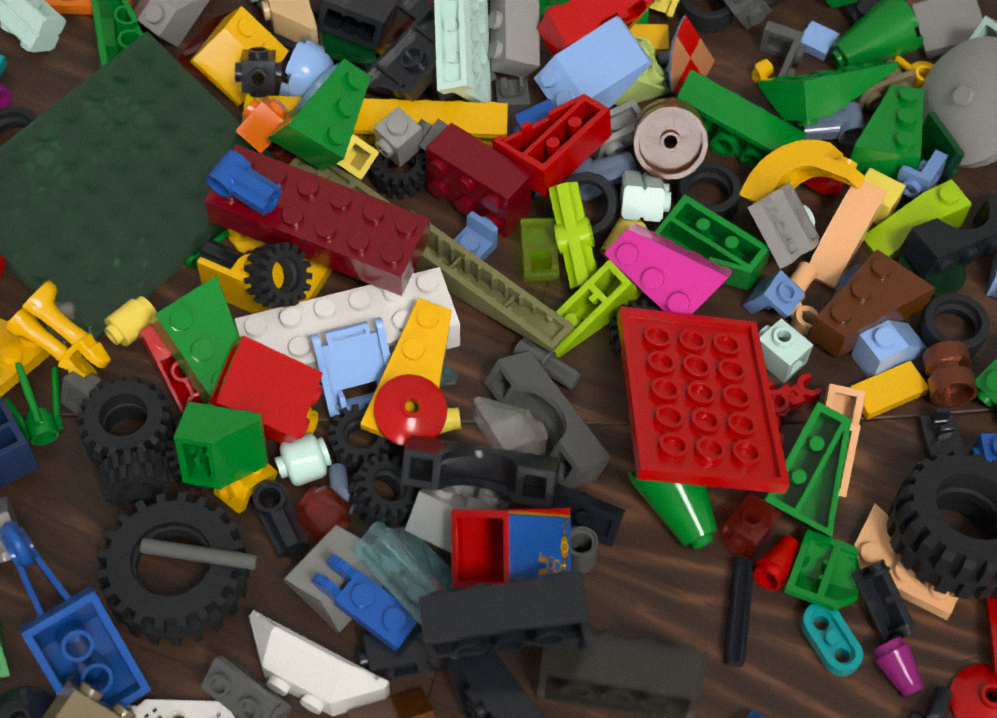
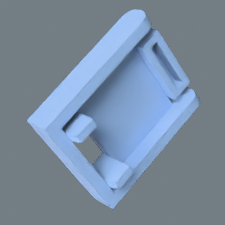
M381 317L373 319L374 331H370L367 321L324 331L326 343L321 344L318 333L310 335L318 371L323 373L320 381L330 418L335 415H341V410L345 407L350 413L353 411L352 405L354 404L359 405V410L364 409L365 404H370L375 392L345 400L342 390L376 381V386H378L391 358L385 327Z

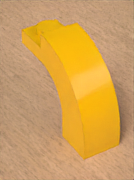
M799 140L783 145L764 157L749 174L740 191V196L753 204L788 182H791L795 189L802 182L814 177H828L860 189L866 177L856 169L858 165L856 162L844 157L843 153L831 143L821 140Z

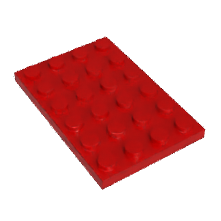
M620 306L617 314V323L637 480L785 494L790 483L757 322Z

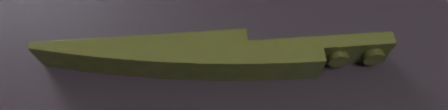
M298 156L289 163L291 166L390 203L337 164L322 171ZM430 223V239L415 268L416 271L422 272L440 267L450 293L550 352H553L573 331V324Z

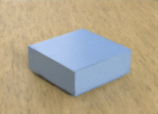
M811 21L804 31L801 45L806 47V53L824 61L832 50V44L839 38L840 34Z

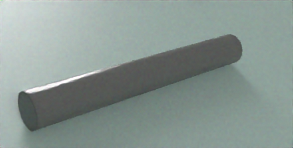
M143 538L140 552L143 554L256 570L259 561V555L149 538Z

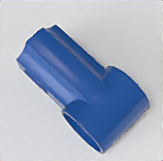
M228 150L205 176L207 184L216 193L225 198L234 196L262 215L271 213L282 195V188L253 170L251 164L234 150Z

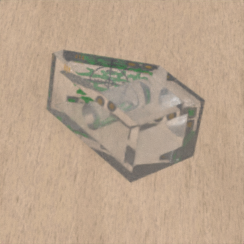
M480 396L473 399V418L490 447L545 455L546 440H548L547 430L540 420L535 421L529 410Z

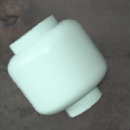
M305 433L301 439L298 438L292 443H281L279 447L281 456L274 458L281 479L288 477L295 486H301L324 477L327 473V466L332 465L323 438L317 439L312 433Z

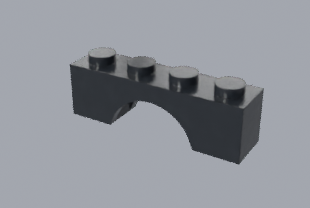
M997 194L986 198L975 215L973 222L976 229L956 228L939 218H935L913 227L899 250L923 279L936 274L944 275L955 266L962 263L968 265L986 253L989 255L995 254L997 252Z
M413 435L404 448L401 485L432 490L460 485L478 486L499 491L507 495L515 503L551 508L557 492L561 458Z

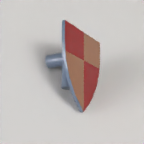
M686 15L683 16L672 40L671 50L658 53L659 63H668L664 74L666 75V80L670 82V92L677 93L691 70L700 75L707 76L715 61Z

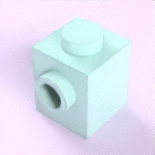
M782 318L772 327L766 325L759 332L766 368L785 383L807 363L813 344Z

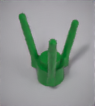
M18 362L15 364V368L30 409L26 415L27 419H23L9 398H5L4 402L27 442L30 441L35 446L52 443L59 437V431L64 429L60 412L58 368L56 366L51 368L52 413H50L46 408H38L23 365Z

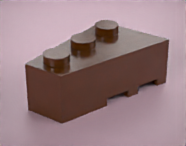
M876 249L816 316L809 338L839 358L854 349L859 334L887 320L901 322V320L915 312L919 314L924 311L929 304L935 287Z

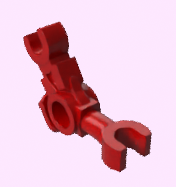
M810 373L801 375L794 386L791 387L787 383L778 390H774L775 384L769 380L782 448H784V433L782 432L781 423L784 422L785 417L789 413L802 408L804 403L816 402L823 391L821 387L815 390H808L804 387L810 384L812 378Z

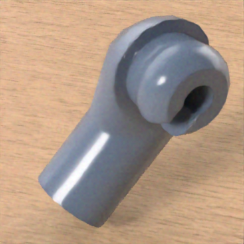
M340 463L333 464L328 468L330 490L342 511L353 515L358 504L350 505L349 498L353 494H348L349 484L346 467Z

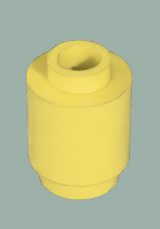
M139 296L137 299L131 298L105 318L106 327L104 332L115 345L121 343L127 347L139 338L138 334L141 330L152 325L150 319L157 312L152 304L143 296Z

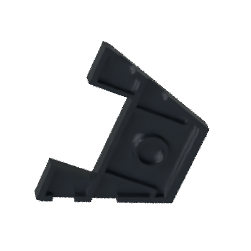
M401 0L397 6L403 14L414 22L371 66L352 62L353 65L371 75L367 87L368 90L414 102L437 78L435 12L428 0Z

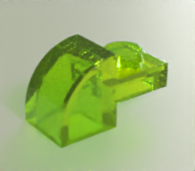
M555 218L521 219V268L523 282L559 280L558 245L556 244L554 231Z

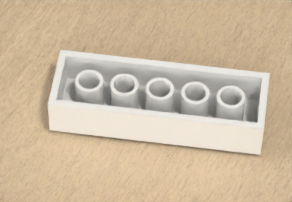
M440 267L412 274L402 296L370 284L302 301L295 306L278 307L235 318L239 338L244 335L318 370L310 335L318 333L321 344L326 343L324 331L367 321L370 331H374L373 319L381 317L385 327L390 356H392L419 297L452 310L446 349L460 346V322Z

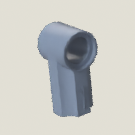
M850 102L833 115L819 118L818 124L799 126V129L806 133L803 140L838 139L843 145H855L866 126L861 106L856 102Z
M623 151L597 160L589 157L570 176L575 173L591 172L604 176L613 185L621 183L622 173L625 170H637L632 154ZM590 184L579 186L583 201L592 200L603 193L598 187Z

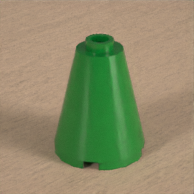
M880 0L832 44L830 58L835 67L839 68L869 62H882L897 56L913 53L923 45V36L917 37L915 28L920 25L905 0Z
M632 471L628 473L633 486L684 547L692 545L694 550H698L714 541L712 534L718 530L707 486L637 480L636 473Z

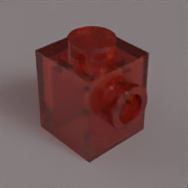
M750 492L725 523L720 539L725 542L726 547L734 554L743 555L752 560L776 529L782 513Z

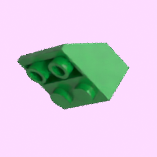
M187 403L174 435L183 483L221 489L266 467L268 455L262 414L253 413L249 410L217 407L208 403Z

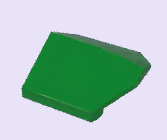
M807 529L784 593L832 611L857 602L860 592L851 575L860 570L856 546Z

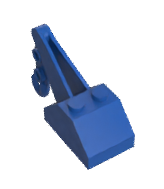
M16 520L5 522L3 527L0 528L1 541L15 563L38 614V617L18 629L57 695L68 680L79 687L83 681L92 685L104 694L100 700L112 707L116 702L127 706L152 691L93 588L89 586L70 597L39 556L24 529L19 527ZM35 563L62 600V603L46 612L25 566L29 568Z

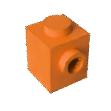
M265 96L260 103L254 99L241 113L245 120L239 125L236 132L258 152L262 153L272 142L268 139V136L284 121L289 111L275 98L271 101Z

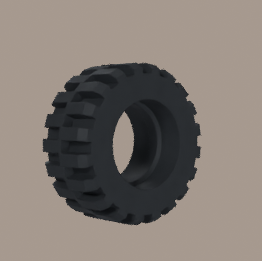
M951 451L948 456H946L945 452L934 454L929 459H922L915 464L913 470L907 474L890 505L887 514L889 519L886 525L889 537H892L890 544L894 553H900L901 558L899 561L907 571L911 569L916 573L915 578L922 584L930 583L935 586V591L946 594L948 591L954 593L956 598L968 599L970 595H973L975 599L988 598L991 594H997V461H987L983 459L984 455L971 453L970 456L964 455V451ZM939 510H954L969 516L984 529L989 540L974 539L963 535L944 520Z

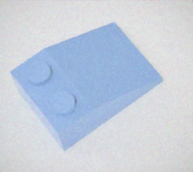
M615 16L556 54L534 79L546 97L551 99L555 108L582 94H586L610 108L653 62L623 20Z

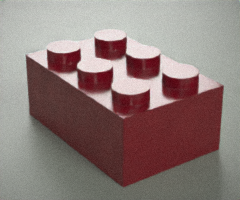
M452 122L426 148L427 189L435 197L443 198L454 205L460 213L467 216L473 211L481 217H487L498 228V234L504 238H507L530 213L533 173Z

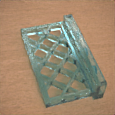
M382 521L374 522L352 549V552L420 625V596H427L439 589L451 591L466 590L465 588H452V570L423 539L404 531L406 527L389 529Z

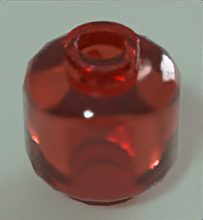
M323 485L319 489L316 486H312L295 507L299 511L297 515L299 524L320 541L335 525L346 530L352 522L347 518L351 511L349 501L328 485Z

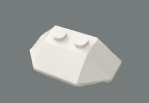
M255 610L249 615L263 674L267 681L266 685L274 692L282 696L290 693L301 699V705L316 714H320L323 711L331 716L346 713L348 710L377 702L390 696L388 680L369 672Z

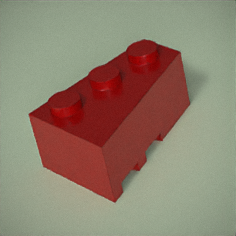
M582 94L548 111V117L534 124L528 121L520 125V131L506 138L500 135L492 139L493 149L532 172V189L547 198L550 194V187L561 184L611 137L610 108L586 94Z

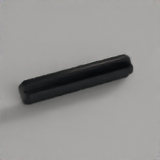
M741 557L736 558L733 564L723 658L725 665L742 667L746 659L755 564L753 560Z

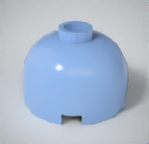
M302 38V42L299 41L285 70L288 73L287 80L289 82L288 84L281 83L279 96L302 97L319 76L334 65L333 60L325 53L321 45L306 38Z

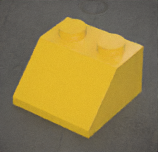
M241 6L223 18L190 62L239 106L245 101V95H250V93H242V82L235 81V62H241L242 51L252 47H265L268 50H276V62H281L289 51ZM254 73L253 75H263V74H261V73Z

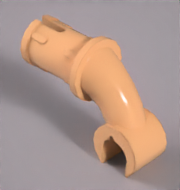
M800 262L790 279L805 292L811 282L817 277L818 272L812 264ZM805 293L790 315L792 319L791 327L801 335H807L818 315L813 307L802 305L801 302L805 298Z

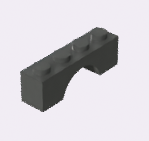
M531 351L498 359L484 383L503 408L505 405V409L512 410L511 407H516L519 412H521L520 409L526 410L527 413L525 414L534 418L546 430L552 443V452L549 456L561 458L558 483L573 489L596 481L612 458Z

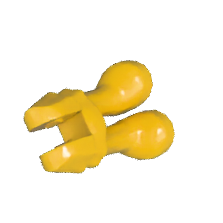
M48 280L24 303L23 308L10 319L5 329L12 335L26 337L47 351L59 362L58 367L68 370V374L74 371L82 378H85L90 373L97 375L96 370L89 362L99 368H106L111 361V357L101 342H96L91 333H87L78 327L56 307L54 302L58 289L54 283ZM37 318L59 333L71 346L67 347L38 322Z

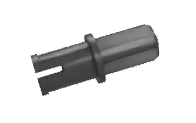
M525 337L515 347L513 355L531 351L547 374L568 389H573L579 382L580 373L557 359L554 351L548 352Z

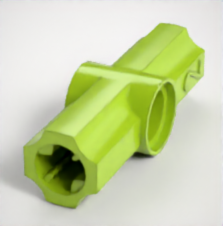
M576 181L558 184L549 188L552 209L556 224H554L556 241L560 254H563L570 289L580 288L598 271L592 248L595 246L589 218L585 215L579 183Z

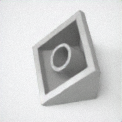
M335 525L283 581L337 633H340L352 618L333 605L334 601L311 582L314 575L320 573L334 582L341 591L349 583L330 569L326 563L330 555L335 554L349 563L356 572L359 570L380 587L390 577L371 544Z

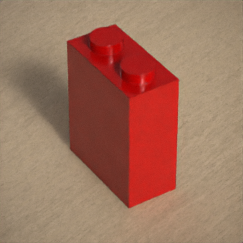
M243 335L232 343L208 404L235 410H249L253 413L262 414L265 437L279 443H292L298 438L301 439L308 429L310 419L306 418L310 406H314L321 395L322 386L319 385L323 373Z

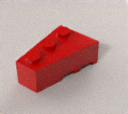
M571 0L563 5L556 4L543 13L545 17L536 28L554 57L615 16L620 17L630 30L655 0Z

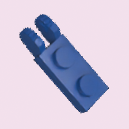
M335 554L330 555L326 560L330 569L349 583L341 591L328 577L316 573L311 579L313 585L334 601L333 605L391 649L397 651L421 617L359 570L356 572L342 558Z

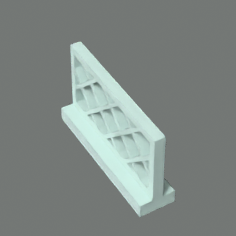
M434 0L437 91L442 94L454 92L470 102H491L487 0Z

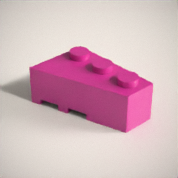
M636 223L630 226L604 253L663 311L693 314L734 271L704 258L699 253L691 252Z

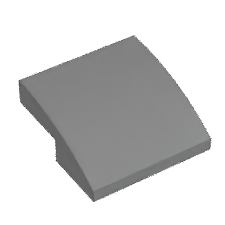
M926 0L912 4L914 15L920 25L918 29L920 35L923 36V46L927 59L943 55L956 45L969 40L983 19L977 0Z
M791 182L777 188L748 207L780 269L793 263L802 254L813 250L821 241Z

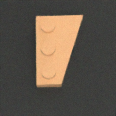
M874 504L854 544L858 551L857 559L860 570L884 559L887 567L889 566L891 569L889 572L903 599L947 620L958 598L954 597L952 592L947 591L946 594L935 591V586L928 582L922 584L915 578L916 573L913 570L907 571L899 561L901 558L900 553L895 554L890 544L892 537H889L886 525L889 517L877 504Z

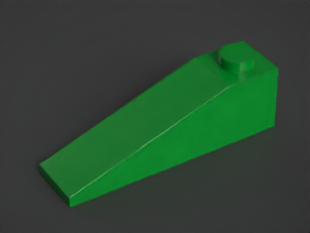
M869 62L843 66L838 69L810 71V74L795 76V74L758 80V85L783 120L797 121L798 126H812L818 124L819 118L833 115L897 70L898 62Z

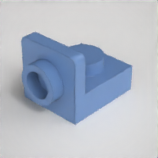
M935 150L929 161L922 160L917 170L902 165L896 181L906 185L903 194L916 198L923 192L934 188L942 176L948 155Z
M471 211L467 215V226L454 240L484 261L497 247L498 228L487 217H481Z
M779 270L759 281L742 306L751 314L764 308L770 310L773 307L782 317L786 318L794 311L804 296V291L784 272Z

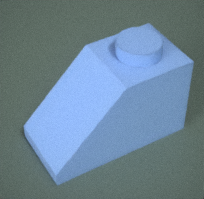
M887 320L859 334L851 357L867 378H870L921 357L927 346L908 323Z

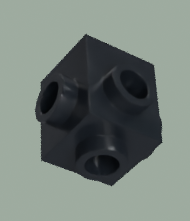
M252 47L248 50H243L241 62H235V81L242 82V93H250L252 97L269 96V93H276V83L282 82L283 79L282 62H276V50H268L265 47ZM254 73H261V74H263V75H253V74H254Z

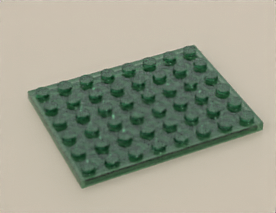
M145 32L0 147V255L4 257L5 264L34 293L48 280L54 283L58 289L54 302L56 307L78 327L87 333H91L95 341H97L105 334L104 328L107 327L104 321L105 318L131 298L137 299L139 296L147 298L185 265V261L191 255H195L200 251L206 241L210 242L226 229L223 226L210 222L204 202L211 190V187L205 180L208 172L228 150H233L235 144L257 153L260 152L236 132L241 123L150 33ZM267 149L260 153L276 159Z

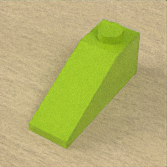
M951 179L923 192L867 232L862 243L871 255L878 249L891 259L903 254L899 249L913 227L939 218L953 227L960 228L972 203Z
M610 259L556 311L557 314L574 325L573 331L554 350L556 357H561L609 324L613 319V314L615 311H619L621 305L625 303L629 307L630 301L636 300L643 293Z

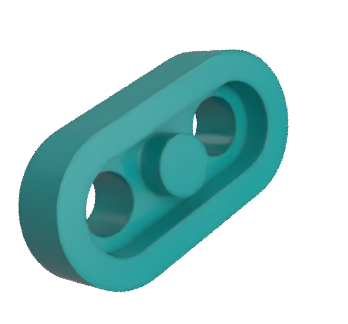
M811 604L805 610L801 619L802 632L830 673L841 677L853 674L863 660L861 645L838 610L832 611L819 605ZM814 622H822L826 629H817L814 626ZM835 654L844 655L847 662L841 663L837 661Z

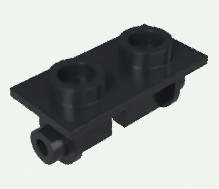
M884 559L851 575L885 644L899 636L904 638L915 633L916 627L914 624L916 622L912 620L889 572L891 570L890 567H887Z

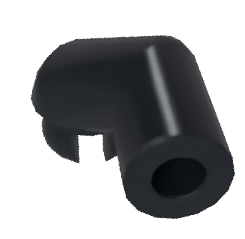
M936 687L925 714L922 715L915 710L911 711L907 718H946L953 693L946 687Z

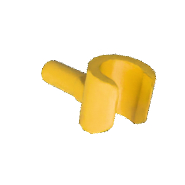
M897 56L894 60L904 70L909 71L912 69L916 73L912 85L914 88L922 87L924 79L932 69L928 65H920L916 68L901 56Z
M764 59L756 63L755 69L751 73V78L755 83H758V80L773 76L774 68L768 59Z

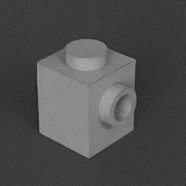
M399 106L374 127L377 150L385 158H390L398 167H401L422 149L419 147L423 140L422 127Z

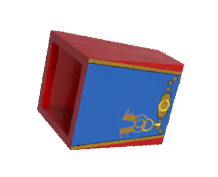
M570 508L451 510L452 588L470 589L471 586L479 583L500 585L510 583V581L519 577L540 579L550 577L559 571L571 572Z

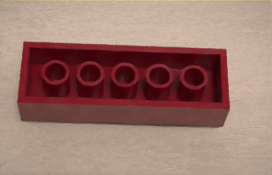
M235 144L233 150L241 154L251 164L253 170L282 188V195L273 211L262 215L234 196L225 198L211 188L204 200L210 222L266 244L288 242L289 245L295 244L299 247L297 251L305 252L306 256L304 258L397 295H403L430 239V218Z

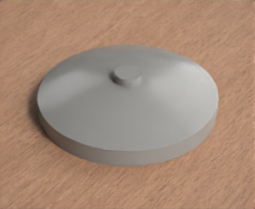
M983 36L964 41L946 52L934 64L921 89H924L923 124L928 113L934 111L965 153L959 165L960 168H977L997 161V37Z

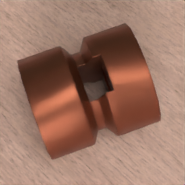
M943 341L931 345L922 354L926 376H929L928 388L931 401L935 405L940 407H956L966 404L976 397L978 388L974 372L971 370L972 363L969 350L964 343L959 341Z

